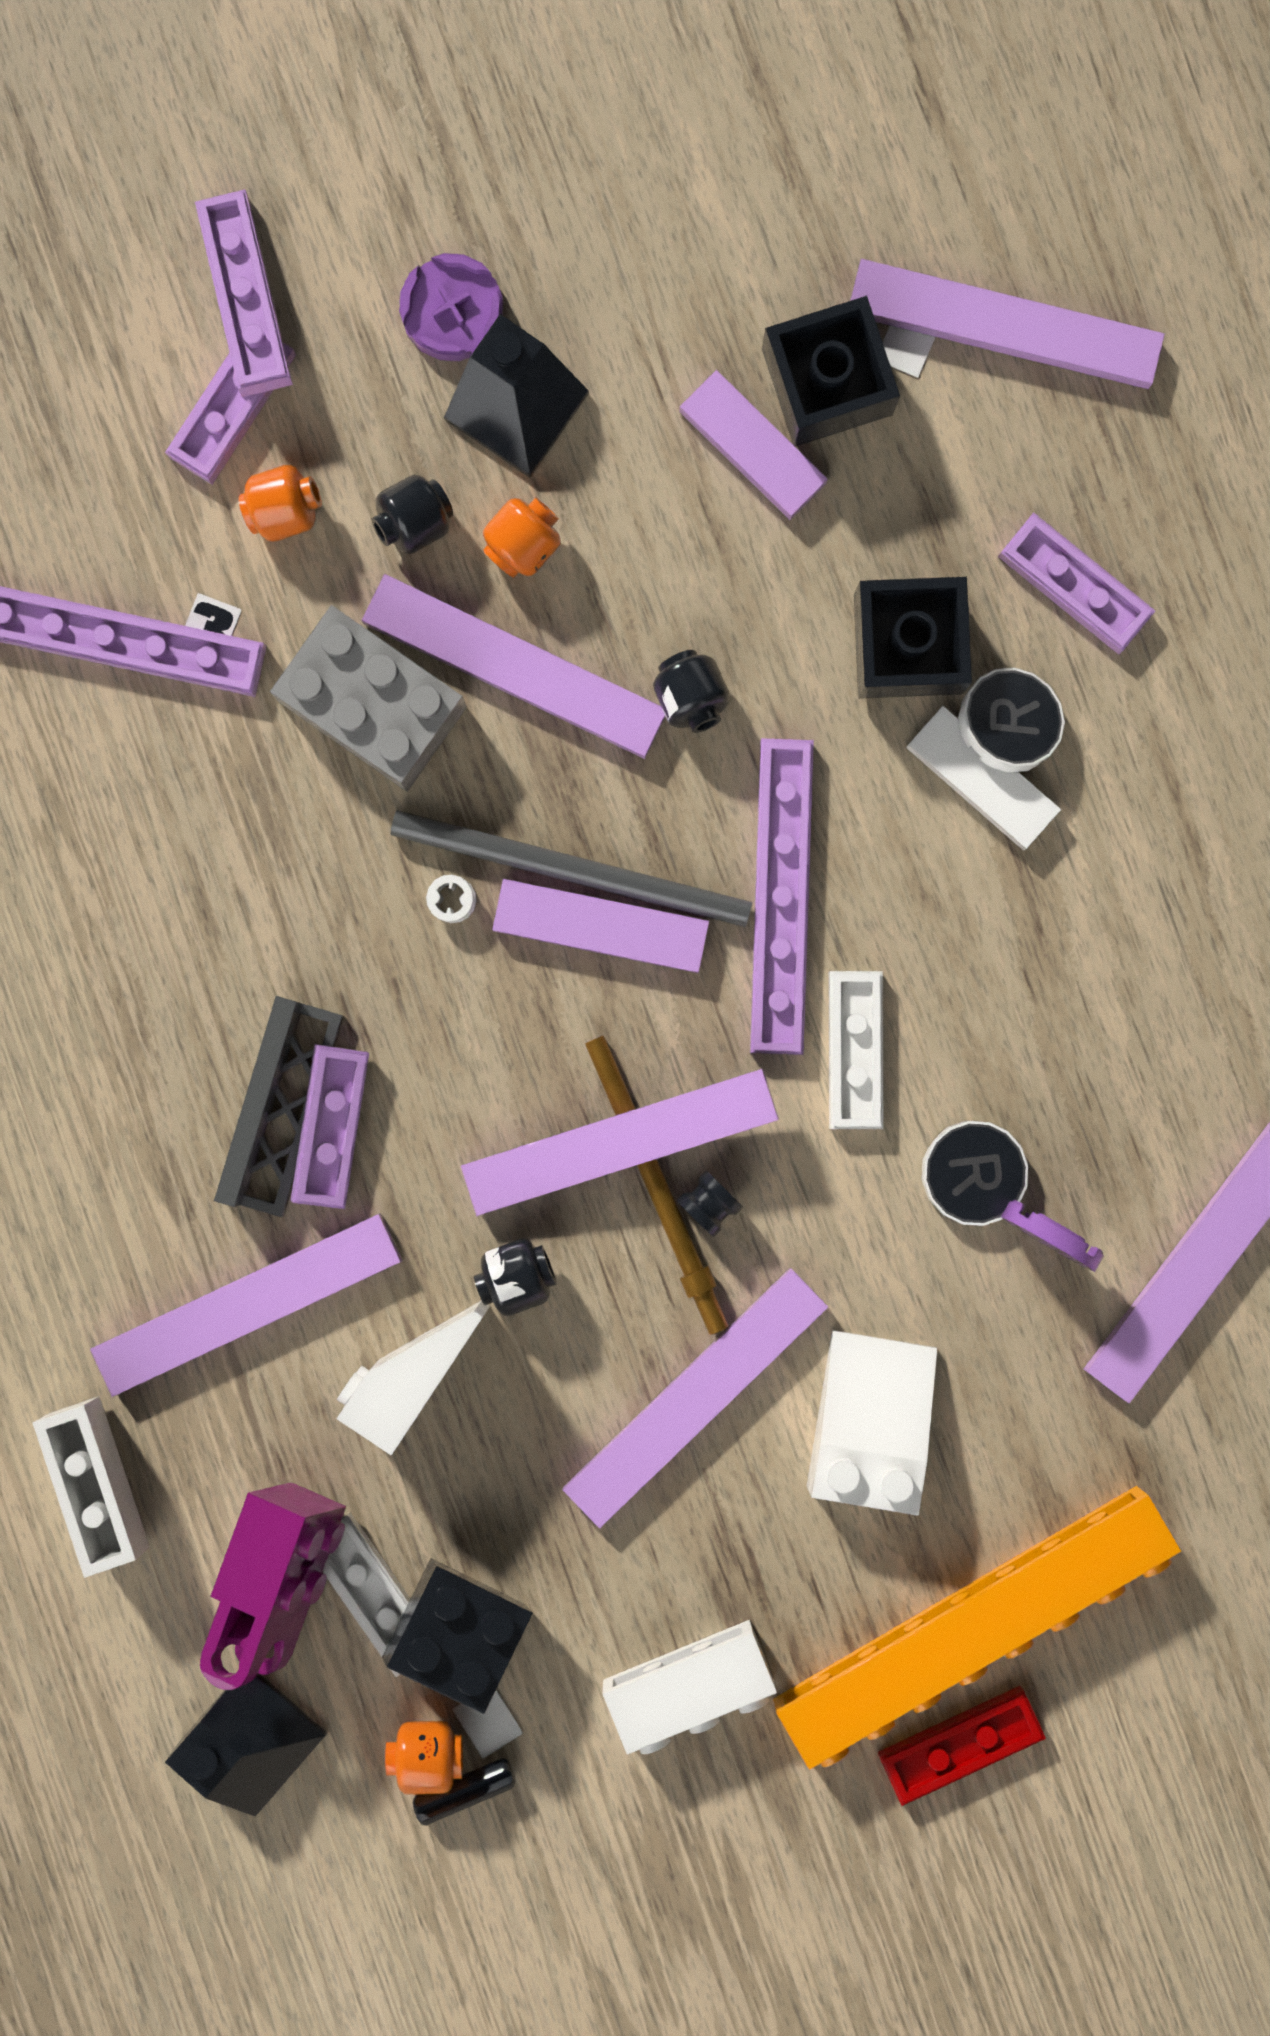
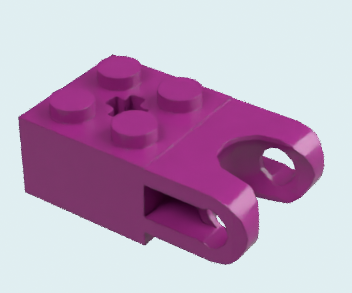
M292 1482L247 1493L210 1596L220 1601L200 1660L201 1672L209 1683L219 1689L234 1690L251 1682L257 1673L268 1675L287 1665L294 1652L309 1607L318 1601L325 1588L327 1575L323 1573V1569L329 1554H332L337 1549L343 1538L345 1524L341 1520L347 1506ZM231 1644L235 1645V1655L239 1660V1669L236 1673H229L223 1667L221 1661L222 1651ZM274 1645L273 1657L265 1658L270 1649L272 1648V1646Z

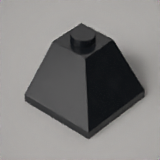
M499 314L470 356L444 419L531 478L589 394V390L544 343Z
M257 1673L251 1682L234 1690H224L179 1741L165 1763L205 1799L256 1817L321 1742L327 1732L267 1679Z

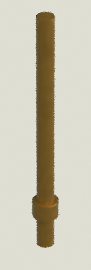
M601 1036L585 1043L615 1116L635 1110L605 1037ZM654 1159L637 1165L684 1274L680 1281L687 1297L694 1298L709 1335L728 1328L727 1321L712 1289L717 1286L709 1266L703 1267L658 1160Z

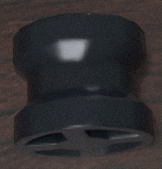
M707 1170L699 1177V1185L692 1193H683L677 1199V1202L713 1237L721 1231V1222L728 1215H737L743 1208Z

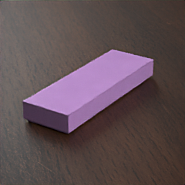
M283 343L288 366H290L296 354L293 348ZM229 352L165 451L166 455L213 485L273 390L241 397Z
M717 370L680 406L679 412L789 520L827 484L828 479Z
M1034 512L998 556V558L1117 654L1123 652L1155 612L1147 603Z
M314 1044L290 1199L292 1203L345 1209L369 1052Z

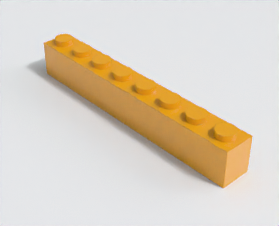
M1135 1486L773 1698L776 1713L809 1770L819 1764L822 1767L831 1766L842 1760L849 1753V1746L865 1737L868 1740H874L885 1735L895 1726V1719L912 1709L915 1713H920L931 1708L941 1699V1692L958 1682L961 1686H965L977 1681L986 1674L988 1670L987 1665L1004 1655L1007 1659L1023 1654L1034 1644L1032 1639L1050 1628L1053 1632L1069 1627L1079 1619L1080 1615L1078 1612L1095 1602L1101 1605L1115 1600L1125 1592L1126 1588L1124 1585L1141 1575L1147 1578L1161 1573L1171 1565L1172 1561L1170 1558L1180 1553L1181 1550L1149 1495Z

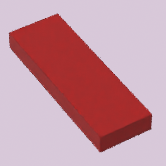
M1020 1685L877 1753L901 1806H904L1041 1742L1046 1737Z

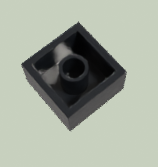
M867 295L765 328L762 352L792 443L795 447L893 416L900 393Z
M967 576L865 580L859 582L853 595L858 699L962 695L972 684Z
M430 1558L382 1658L387 1668L485 1714L533 1612L524 1603Z

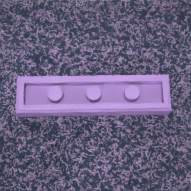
M246 190L196 201L197 214L237 387L241 397L293 385Z
M503 879L492 930L508 935L699 973L709 921Z

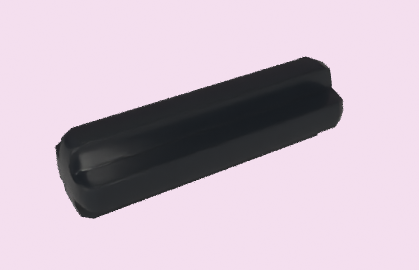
M501 1758L464 1774L462 1779H454L453 1786L447 1793L416 1795L412 1802L416 1818L421 1825L427 1826L511 1790L516 1782L512 1767L507 1759Z

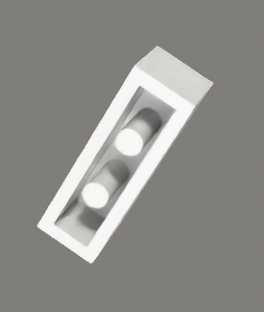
M100 1396L51 1412L34 1421L33 1426L84 1578L138 1559L150 1546Z
M747 1620L604 1679L602 1694L626 1754L640 1750L641 1754H650L664 1748L671 1741L669 1737L689 1729L691 1734H697L713 1728L720 1722L719 1717L737 1709H739L740 1713L758 1710L769 1702L768 1697L776 1694L777 1691L750 1620Z

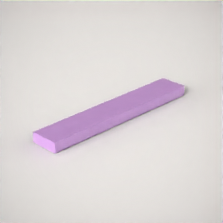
M865 259L860 260L851 300L867 295L875 321L878 323L1149 389L1153 384L1165 333Z
M386 574L383 575L361 620L364 625L643 759L646 758L665 718L661 706Z
M0 586V642L248 696H256L267 647L262 642Z
M764 738L760 740L750 1053L804 1055L814 740Z
M760 1069L461 1165V1169L476 1216L768 1124L779 1120V1116L764 1070Z
M1270 1122L1083 1370L1125 1402L1130 1403L1270 1218Z
M380 1213L91 1348L90 1351L113 1397L394 1266L403 1260Z
M790 1267L563 1487V1491L600 1529L806 1330L828 1306Z

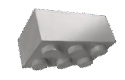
M332 605L270 690V693L280 704L407 792L467 708L462 695Z

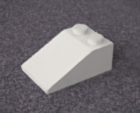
M479 1301L382 1357L370 1370L361 1366L353 1374L337 1398L345 1406L336 1419L392 1455L490 1306H484L482 1301Z
M832 1330L807 1480V1488L812 1498L919 1515L928 1459L937 1356L936 1347Z

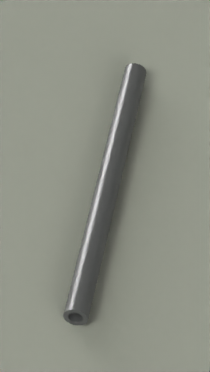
M396 810L392 821L391 836L746 927L750 915L752 902L399 810Z

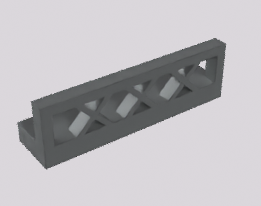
M275 997L214 1198L215 1202L232 1207L241 1205L278 1217H284L293 1186L305 1109L304 1103L306 1102L307 1095L289 1104L280 1087V1082L284 1072L300 1063L303 1065L308 1077L310 1076L311 1064L308 1059L313 1057L314 1049L304 1053L295 1036L301 1014L329 1022L323 1044L321 1045L331 1047L336 1045L344 1018L343 1015L283 997ZM292 1046L298 1057L286 1063ZM277 1096L283 1108L271 1114ZM304 1104L300 1120H298L293 1109ZM286 1114L296 1134L291 1146L274 1154L265 1137L267 1125L269 1122ZM262 1147L267 1159L256 1164L260 1148ZM289 1154L285 1170L283 1171L278 1159ZM271 1164L281 1182L275 1203L247 1195L253 1173Z

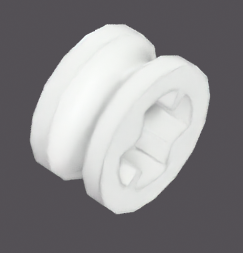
M444 875L434 880L428 888L426 896L427 906L431 913L439 920L449 923L462 922L469 918L477 902L476 892L472 885L465 879L455 875ZM448 885L452 890H455L456 886L459 885L464 891L459 898L463 907L456 913L451 908H447V912L444 913L439 907L444 900L440 891Z

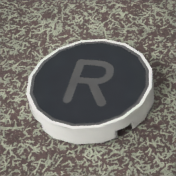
M1017 668L995 669L980 677L962 699L958 716L961 735L968 748L972 746L975 752L980 755L978 759L987 766L1007 773L1029 771L1050 757L1061 742L1065 724L1061 702L1052 688L1035 674Z
M964 1121L945 1128L932 1141L923 1157L921 1180L929 1201L942 1215L963 1225L984 1226L1002 1220L1001 1216L1010 1201H1021L1027 1189L1028 1164L1021 1145L1008 1131L990 1122Z

